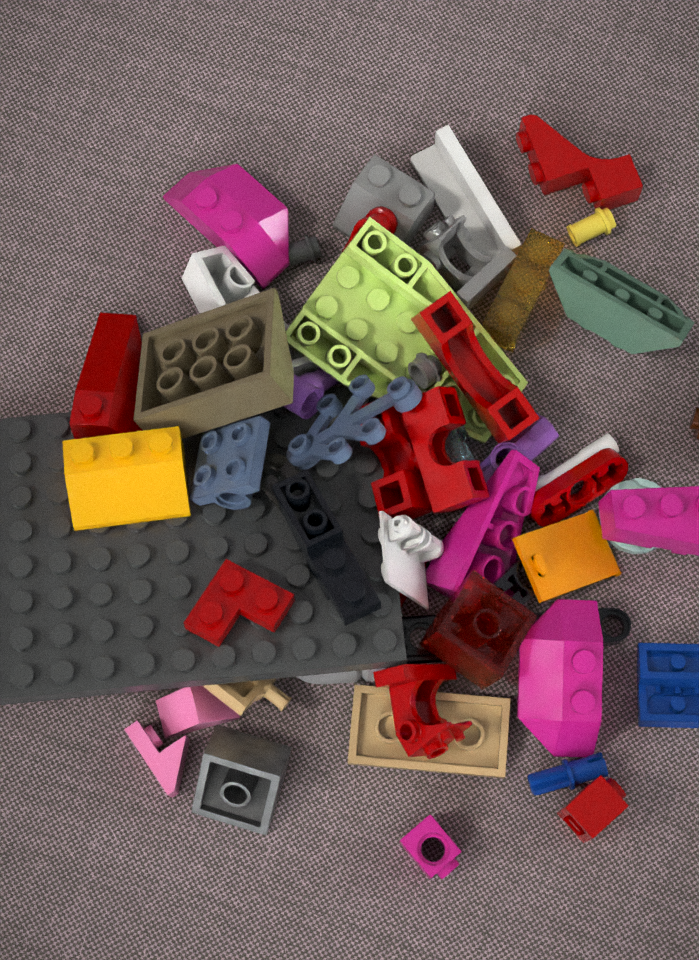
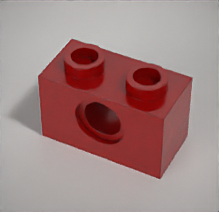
M600 775L583 788L557 814L576 836L585 843L594 839L629 805L623 800L627 795L622 787L611 777L605 780Z

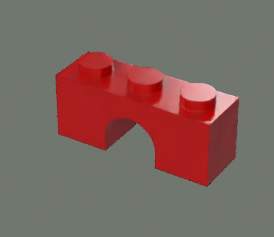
M437 386L423 392L419 404L412 410L403 412L400 420L403 429L409 434L413 447L412 459L416 468L421 472L425 485L423 493L426 502L432 507L433 513H445L489 498L490 495L479 460H462L454 463L446 453L445 443L450 432L467 424L456 389L454 387Z
M392 406L373 417L379 419L385 427V437L374 445H368L365 441H360L361 446L374 451L384 470L383 478L371 482L378 514L379 511H384L392 518L407 515L411 519H415L431 513L433 510L424 497L423 489L425 485L421 472L416 468L412 459L413 447L409 434L405 432L401 424L400 416L402 413Z

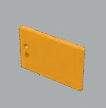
M593 509L584 514L512 539L539 603L610 577L621 575L608 541L602 538L601 525Z

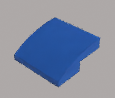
M638 643V727L699 728V644Z

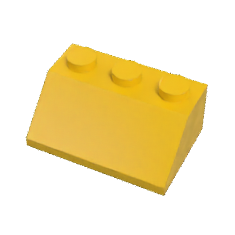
M179 426L62 441L64 475L74 531L191 516L185 452Z

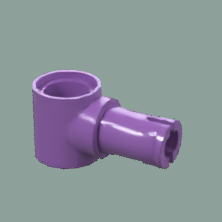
M321 368L314 372H305L301 376L294 374L293 403L283 407L302 419H309L318 411L316 406L318 401L324 396V392L340 382Z

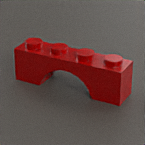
M451 291L411 318L414 325L498 443L511 440L539 419V416L518 386L509 382L488 359L475 336L473 322Z

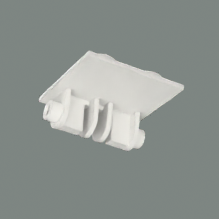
M379 511L380 528L378 529V538L382 545L383 563L381 564V574L385 583L423 608H429L425 562L442 556L444 552L442 540L431 535L427 529L420 524H416L407 515L392 518L384 511Z

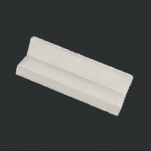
M447 125L437 130L435 144L411 156L410 161L425 187L435 192L434 202L445 219L449 215H452L455 219L463 215L467 217L464 226L472 237L469 243L480 254L487 257H495L507 246L517 255L516 259H518L521 249L520 241L450 126Z

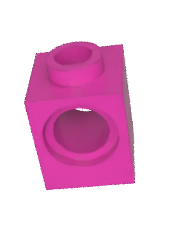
M431 814L399 841L400 845L429 879L437 874L442 880L459 865L455 857L462 851ZM428 839L438 840L444 848L443 857L435 862L426 860L421 853V846L424 841Z

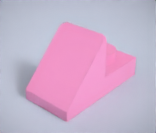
M137 720L125 728V732L167 795L173 798L179 794L190 739L185 735L160 752L158 747L164 743L151 724L144 728Z

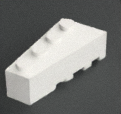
M225 245L192 253L181 278L199 313L260 293L253 285L255 280ZM284 321L285 330H287L289 326ZM289 345L294 374L301 376L305 372H314L317 369V365Z

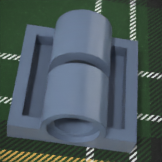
M257 416L202 432L190 500L199 506L216 503L221 507L233 510L248 508L251 505L252 494L259 492L270 422L262 416Z

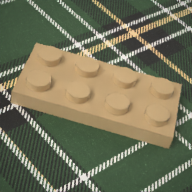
M354 685L348 765L504 779L506 775L511 698L437 692L436 707L441 718L446 719L452 724L472 721V726L463 732L465 739L456 742L454 739L448 744L449 749L447 752L439 757L428 759L426 756L408 757L396 736L389 688Z

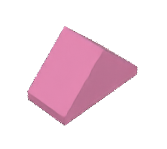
M203 686L184 687L156 700L165 739L241 719L239 714Z

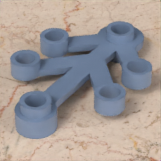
M367 375L357 376L349 385V390L353 395L344 408L335 394H327L318 401L316 408L320 415L307 434L298 435L291 440L286 452L287 461L292 466H297L301 470L313 467L320 459L331 460L334 464L344 463L353 452L352 447L346 440L365 441L368 445L377 444L385 437L386 429L379 419L373 417L392 406L401 413L412 410L422 399L423 394L412 379L401 376L394 379L388 385L387 394L361 408L365 400L374 393L375 385ZM338 415L332 426L327 428L331 420Z

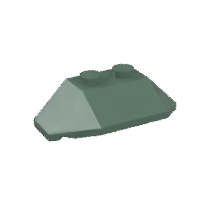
M564 248L549 269V274L566 316L577 322L582 328L596 333L608 340L613 346L623 349L630 354L680 347L695 323L691 318L686 317L682 310L668 296L605 260L586 254H576L573 250Z

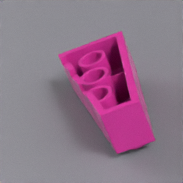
M699 486L610 490L598 502L603 539L646 548L657 547L671 550V553L681 555L692 554L699 556Z

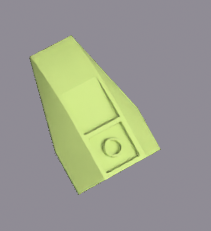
M371 217L367 219L340 254L286 330L288 345L341 384L349 387L354 378L359 375H367L375 385V391L371 397L379 399L388 393L387 387L394 379L401 376L411 379L408 372V364L416 358V354L422 352L427 355H433L438 359L411 318L451 291L473 322L475 336L495 368L509 382L518 386L521 392L528 384L527 380L434 266ZM438 359L442 366L441 381H437L426 389L418 388L423 393L437 386L454 387L467 424L453 431L486 443L492 434Z

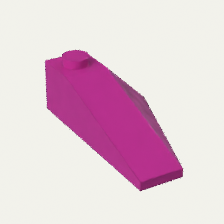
M511 450L486 482L490 497L469 505L442 540L444 547L442 556L431 560L426 571L428 586L456 602L487 615L481 605L482 593L516 561L517 550L512 539L521 535L524 517L531 513L540 470L539 466L517 450ZM510 588L500 594L498 600H496L500 607L513 594Z

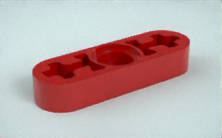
M605 448L535 491L532 510L528 515L542 527L561 521L621 482L628 472L627 461L614 449ZM584 480L582 489L576 494L570 495L574 484Z

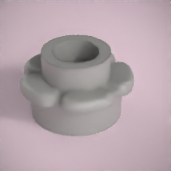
M421 352L416 354V358L408 364V372L418 387L426 389L437 381H441L442 366L436 357Z

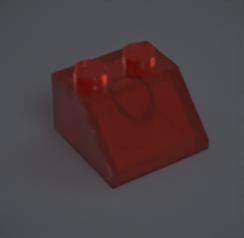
M473 570L438 612L419 645L483 690L503 677L537 615Z

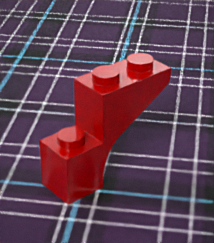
M531 114L521 117L519 132L516 133L517 145L522 154L527 153L531 163L528 165L531 180L534 185H540L544 196L582 183L584 197L588 204L593 203L595 209L607 207L611 210L638 201L643 184L630 154L613 159L591 157L579 150L538 116Z

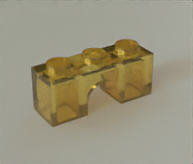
M531 228L482 324L483 328L498 346L512 353L514 352L529 323L540 294L546 289L551 279L549 269L563 251L565 243Z

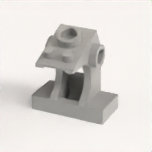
M449 215L444 220L445 224L440 220L423 233L426 240L417 247V250L422 257L434 266L443 279L457 291L456 295L470 310L510 273L517 255L507 246L495 257H487L480 254L469 243L472 237L464 226L467 217L463 215L455 219L452 215ZM455 254L471 267L464 274L449 261Z

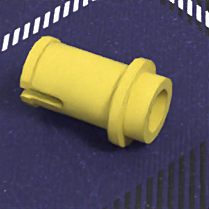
M598 207L595 209L594 214L572 225L570 224L566 228L571 241L578 247L582 243L603 233L606 235L611 234V229L616 227V222L607 207L604 209Z

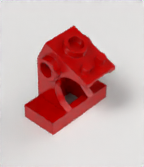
M402 664L373 672L376 688H389L396 736L408 757L426 756L428 759H433L447 752L449 749L448 744L454 739L456 742L465 739L463 732L472 726V721L452 724L439 716L436 707V694L440 685L457 679L454 664Z

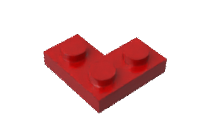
M225 559L183 622L186 630L220 647L240 615L275 633L295 602V596L278 585Z

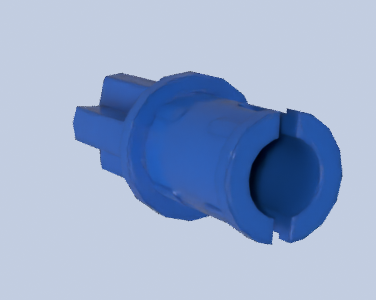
M598 752L569 762L563 759L561 760L562 765L529 774L528 784L532 794L537 796L568 786L570 790H574L575 785L594 780L600 775L608 777V770L602 753Z

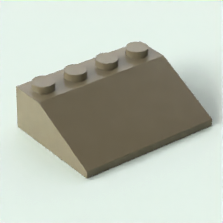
M271 288L143 333L134 422L142 430L179 426L181 437L184 439L292 404L294 370L277 290Z

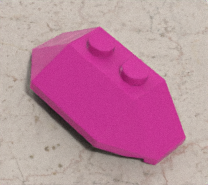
M232 164L189 172L163 195L164 200L216 247L225 245L262 289L268 286L290 265L288 208L240 165Z
M556 599L550 608L519 638L517 717L554 757H588L594 754L601 726L603 636L596 600Z

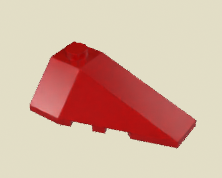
M99 313L73 400L69 425L74 439L143 431L134 422L142 347L136 315Z

